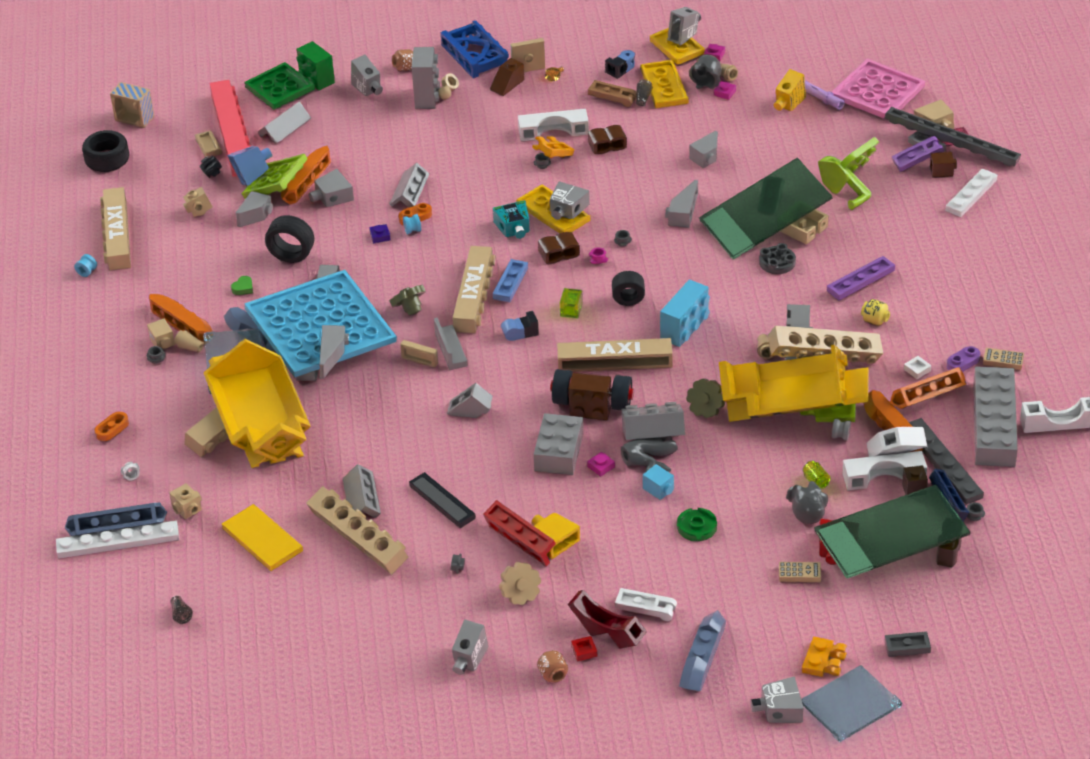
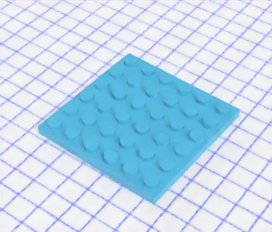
M346 270L244 303L245 310L276 353L282 357L284 364L294 378L320 369L322 325L345 326V333L349 334V345H345V353L337 363L397 342L395 333Z

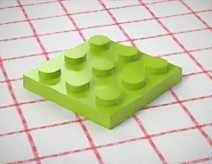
M300 154L267 163L268 170L248 185L241 194L246 199L251 191L269 195L275 191L281 192L285 190L287 184L295 178V174L304 167L303 164L307 161L306 155Z

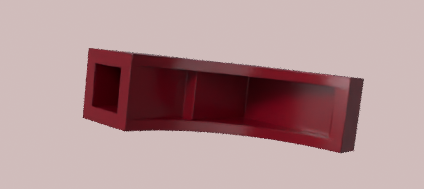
M585 590L578 591L567 604L591 636L608 633L619 649L636 646L647 633L636 616H622L603 608Z

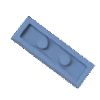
M513 259L509 261L493 292V299L511 302L528 269V262Z

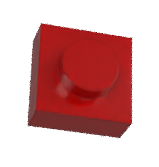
M592 636L571 641V647L577 662L598 657V651Z

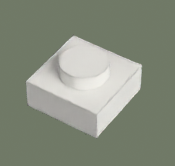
M917 356L904 364V370L914 378L919 379L931 372V365Z

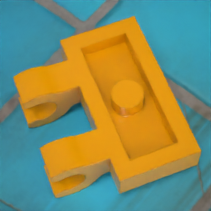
M547 136L546 138L550 142H547L543 137H535L539 145H532V148L541 150L545 156L549 158H554V156L562 158L573 156L575 149L564 142L557 141L555 137Z
M813 636L802 665V673L823 677L824 673L839 676L841 660H845L847 652H845L847 645L843 643L834 645V640Z

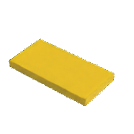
M673 60L640 64V70L655 109L689 103L688 96Z
M543 184L516 199V202L525 200L528 213L559 234L573 232L591 221L590 215L584 211L574 219L563 216L559 220L554 219L550 211V197L553 191Z
M255 504L222 523V529L270 571L303 551V546Z

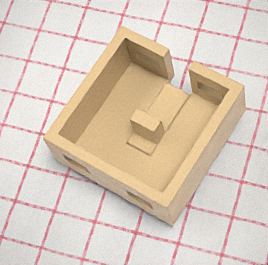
M799 201L778 219L777 230L807 245L815 238V234H820L828 227L829 215Z

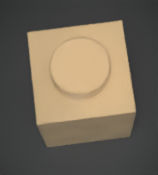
M165 318L147 324L149 338L154 346L166 349L175 345L173 331Z

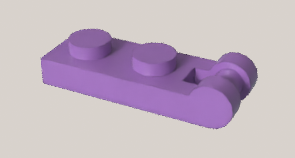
M932 136L893 155L892 160L899 171L902 172L930 158L931 153L944 152V148L938 144V139Z

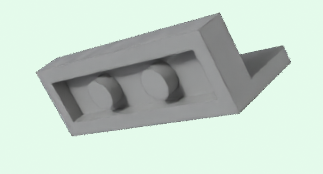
M299 101L257 132L261 137L268 134L276 144L311 119V117Z
M418 163L407 169L403 173L389 204L394 206L399 201H402L408 208L415 206L429 173Z
M438 317L434 318L435 335L449 370L467 367V359L453 325L441 327Z
M357 464L343 477L346 500L353 506V510L359 509L362 513L364 512L377 518L381 512L373 472Z

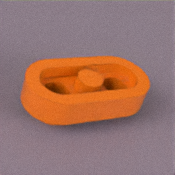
M420 203L404 209L398 215L399 223L403 225V217L407 216L410 218L415 214H418L420 222L427 220L432 216V207L427 203Z
M120 411L112 413L95 427L96 438L100 441H109L129 425L128 415Z

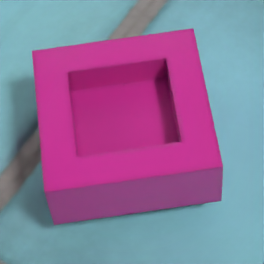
M709 43L704 55H713L720 61L725 53V46Z
M721 81L714 89V96L729 100L736 92V85Z
M600 452L587 461V467L601 477L615 468V461L603 452Z

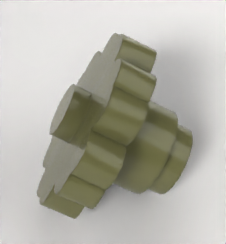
M423 284L412 288L407 287L391 298L389 302L392 308L402 305L405 313L411 316L422 310L419 297L426 293Z
M706 378L695 381L693 388L687 391L686 400L691 403L690 411L694 412L696 416H704L705 418L718 415L719 408L725 406L721 385L716 380L709 381Z

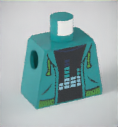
M525 200L493 207V222L505 237L516 236V238L522 239L530 231L529 215Z

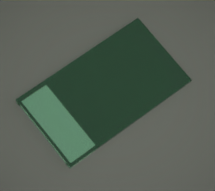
M797 157L700 216L699 220L729 254L730 258L735 259L830 201L833 197Z
M936 485L814 527L815 533L846 578L970 535V530Z

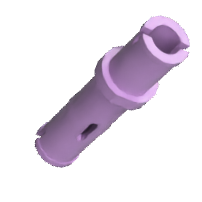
M805 80L806 93L838 110L843 108L845 104L843 99Z

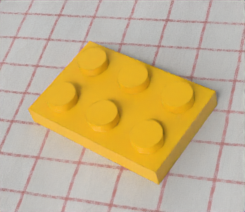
M669 28L649 35L650 42L677 65L697 58L705 52V48L692 37L682 45L667 40Z

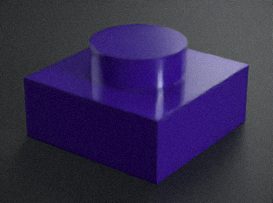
M387 224L369 227L373 244L391 240Z

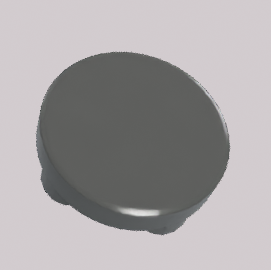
M784 243L760 250L759 265L768 273L784 274L795 267L796 256Z

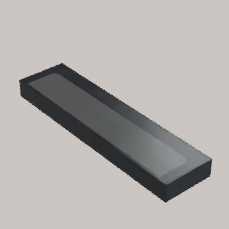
M425 472L409 481V486L459 528L476 519V515L472 510Z

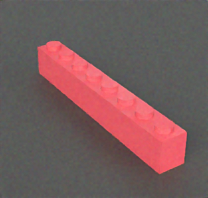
M230 80L209 83L226 154L229 155L251 147L235 87L231 86ZM228 158L229 165H230V169H231V173H232V177L237 176V174H236V172H235V170H234V168H233V166H232V164H231V162H230V160H229V158Z

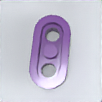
M969 346L951 355L947 359V369L951 370L960 367L962 372L974 366L980 361L979 349Z

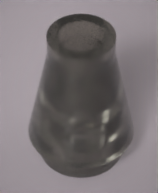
M640 80L636 85V104L639 106L646 105V101L653 90L650 81Z
M180 596L172 597L170 604L173 620L179 624L188 623L192 618V609Z

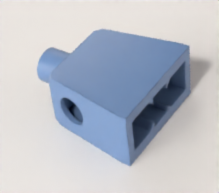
M251 146L227 156L241 184L248 186L268 170L269 167L265 160L271 158L272 153L269 148L260 151L258 147Z

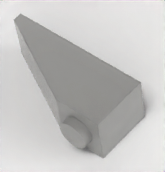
M694 180L671 200L670 207H666L665 218H668L669 226L690 227L698 196V180Z
M322 325L320 378L322 379L325 378L345 353V345H349V334L345 333V326Z

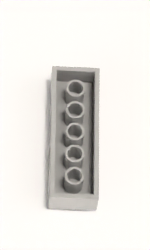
M975 367L973 382L975 465L1015 467L1018 449L1014 368Z

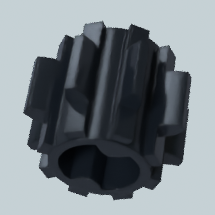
M213 155L210 157L206 156L201 160L202 164L199 167L209 178L211 176L215 177L221 172L222 165Z

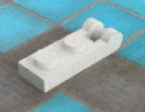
M620 588L615 601V609L660 617L663 621H671L673 617L672 611L675 610L677 601L670 597Z

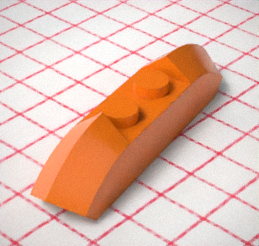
M328 145L316 149L307 157V161L303 164L304 167L295 174V178L287 184V188L281 191L282 200L288 204L297 203L329 166L331 160Z
M160 294L149 295L151 312L161 319L165 318L166 322L178 331H188L198 340L204 342V345H207L212 340L213 330L206 320L189 311L174 299Z
M960 367L951 369L894 390L890 403L899 409L915 405L967 385L965 376Z
M871 390L868 393V402H864L865 411L880 428L888 430L895 427H913L880 391ZM923 448L917 449V450H914V451H910V452H915V451H922V452H923Z

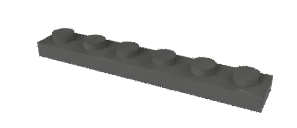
M919 418L909 422L913 427L924 428L927 447L923 448L924 455L936 469L945 470L962 501L967 505L983 499L984 492L924 420Z

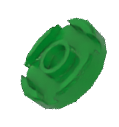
M698 508V510L687 509L681 512L677 518V530L683 538L690 541L707 540L717 531L716 516L710 510Z

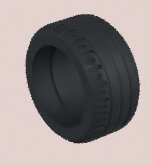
M112 130L98 131L88 136L83 142L84 161L92 170L99 172L114 171L122 167L129 159L127 140L119 132Z
M283 215L274 219L265 234V244L268 251L277 259L288 263H297L304 260L309 255L315 241L314 232L304 220L290 215ZM279 233L294 236L301 245H292L285 242L279 236Z

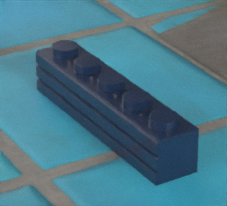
M934 469L929 479L936 489V493L946 506V510L950 513L952 520L964 522L969 511L945 470Z

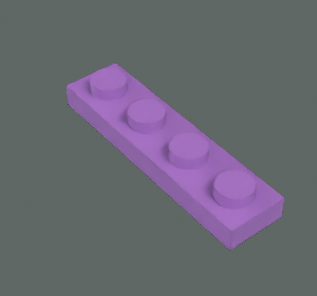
M882 256L827 285V292L839 301L895 271V264Z

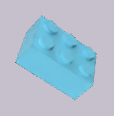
M689 279L660 311V339L671 338V343L678 347L685 341H688L690 335L699 328L703 320H706L710 314L708 309L710 300L708 286Z

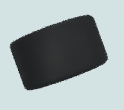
M623 271L614 276L612 280V297L618 304L633 306L643 300L645 296V283L642 275L634 271Z

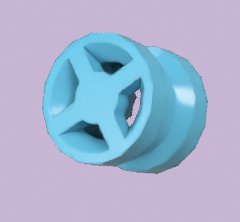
M418 214L410 218L407 216L403 217L406 234L422 230Z
M84 254L80 261L75 263L74 268L79 275L88 277L91 271L96 269L97 261L91 255Z

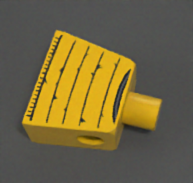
M792 69L787 71L775 89L776 101L773 106L776 110L786 109L792 111L806 98L804 74Z

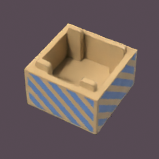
M120 82L110 93L115 121L145 128L153 119L154 111L150 89Z

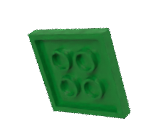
M286 62L244 82L246 89L273 110L315 90L314 83Z

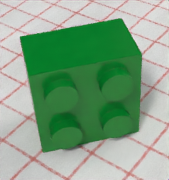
M314 41L296 49L298 72L314 83L318 91L335 83L332 55Z

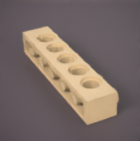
M775 325L768 334L771 355L780 357L804 358L831 354V345L837 346L844 352L849 362L872 364L876 363L884 354L880 334Z
M322 486L306 502L310 510L392 575L409 558L404 551L406 547L399 540L393 541L392 536L386 530L380 531L378 529L379 526L373 520H366V516L359 509L353 510V506L346 499L340 500V496L333 489L328 490Z

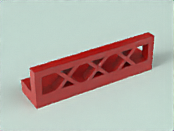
M497 500L483 513L489 527L547 567L550 564L546 554L556 545L552 538Z

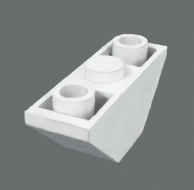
M923 427L891 428L878 432L866 443L869 457L906 453L927 447Z

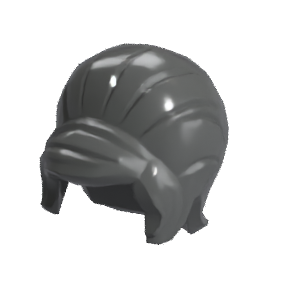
M713 55L701 56L689 70V77L697 84L696 88L701 89L703 86H708L710 89L717 87L722 71L721 64Z
M810 481L807 488L794 485L787 491L786 499L792 502L793 513L799 521L804 524H814L823 518L825 507L828 504V495L821 492L820 487L815 482Z

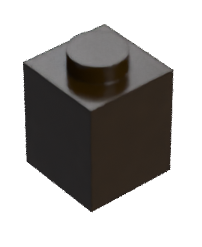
M924 466L903 467L902 486L906 498L926 496L928 478Z

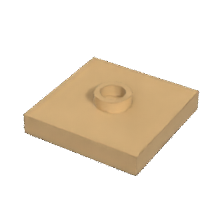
M543 38L510 44L511 58L524 64V72L545 69Z

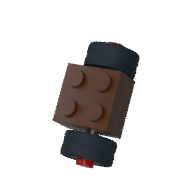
M556 369L550 384V392H552V402L554 404L569 405L570 416L608 421L611 407L613 410L626 409V406L630 405L631 400L634 398L632 377L616 375L611 388L610 376L573 373L571 370Z

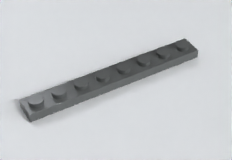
M891 107L885 114L884 119L889 120L892 124L903 125L907 129L919 131L925 136H935L939 141L952 143L958 148H966L974 154L985 155L988 159L1001 161L1007 166H1015L1021 157L1020 153Z

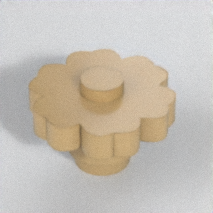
M516 562L514 567L507 566L500 575L503 580L499 584L503 597L509 598V601L513 604L524 605L527 600L533 601L540 592L538 585L541 583L539 572L532 569L528 563Z

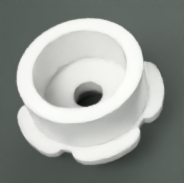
M127 462L121 468V474L129 481L135 480L140 474V467L137 463Z

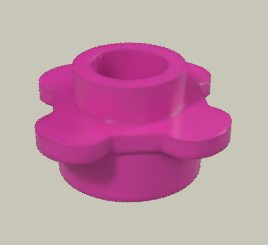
M597 247L589 252V257H591L590 263L601 264L608 261L606 251L603 248Z

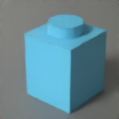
M656 464L643 474V489L661 500L674 490V475Z

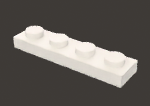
M981 169L946 205L945 211L962 217L997 181L998 175Z

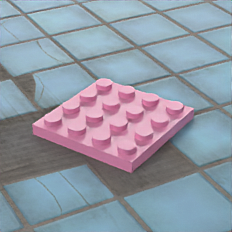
M866 59L832 93L834 96L843 99L846 104L884 119L886 112L891 107L901 110L925 87V81Z

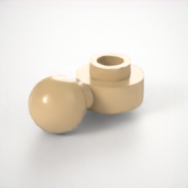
M449 73L442 78V87L438 90L439 97L443 100L450 98L451 91L459 86L458 78L454 74Z

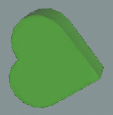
M241 276L238 281L232 283V293L235 295L252 294L251 277Z

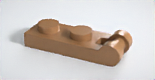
M594 80L588 88V95L622 103L625 107H630L638 97L637 91L597 80Z

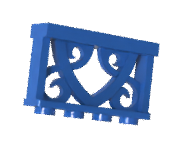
M476 20L458 29L440 32L441 46L472 78L479 77V73L501 66L509 58L507 50ZM468 44L484 47L480 54L466 51L469 46Z

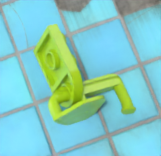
M875 137L850 153L842 161L833 156H826L818 161L822 182L832 193H839L847 183L859 195L856 199L848 201L850 210H854V208L860 206L871 197V191L856 177L854 172L859 168L858 166L861 165L863 167L870 160L868 157L876 152L877 149L875 147L879 141Z

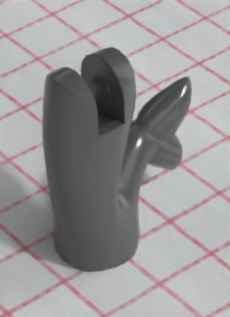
M672 436L635 439L621 446V456L627 466H646L645 472L656 464L670 472L671 468L662 462L656 461L649 455L667 456L676 452L678 446L672 440Z

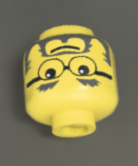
M871 299L863 304L861 315L865 322L880 326L883 322L889 320L890 311H888L886 303Z

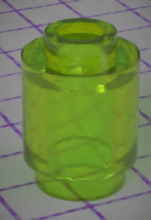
M809 461L804 465L803 474L809 482H815L820 489H824L829 485L831 477L820 463Z

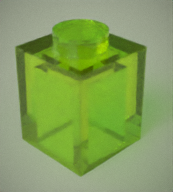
M564 288L560 300V316L579 318L583 305L582 290Z

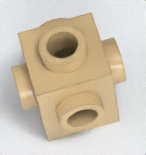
M202 187L191 190L183 196L186 202L183 205L187 213L192 212L194 217L201 216L207 210L213 208Z
M187 483L169 492L174 512L180 514L184 519L202 510L201 495L198 491H194Z

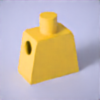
M552 513L546 518L537 514L531 521L532 525L555 541L556 545L546 554L551 560L580 541V526L557 513Z

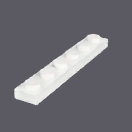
M176 520L56 539L57 557L60 559L179 540L178 523Z

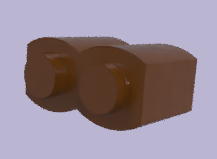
M611 125L606 128H595L588 131V143L594 154H604L610 150L619 151L627 148V137L620 125Z
M563 232L556 236H547L538 240V251L546 264H554L563 259L569 260L580 255V245L572 232Z

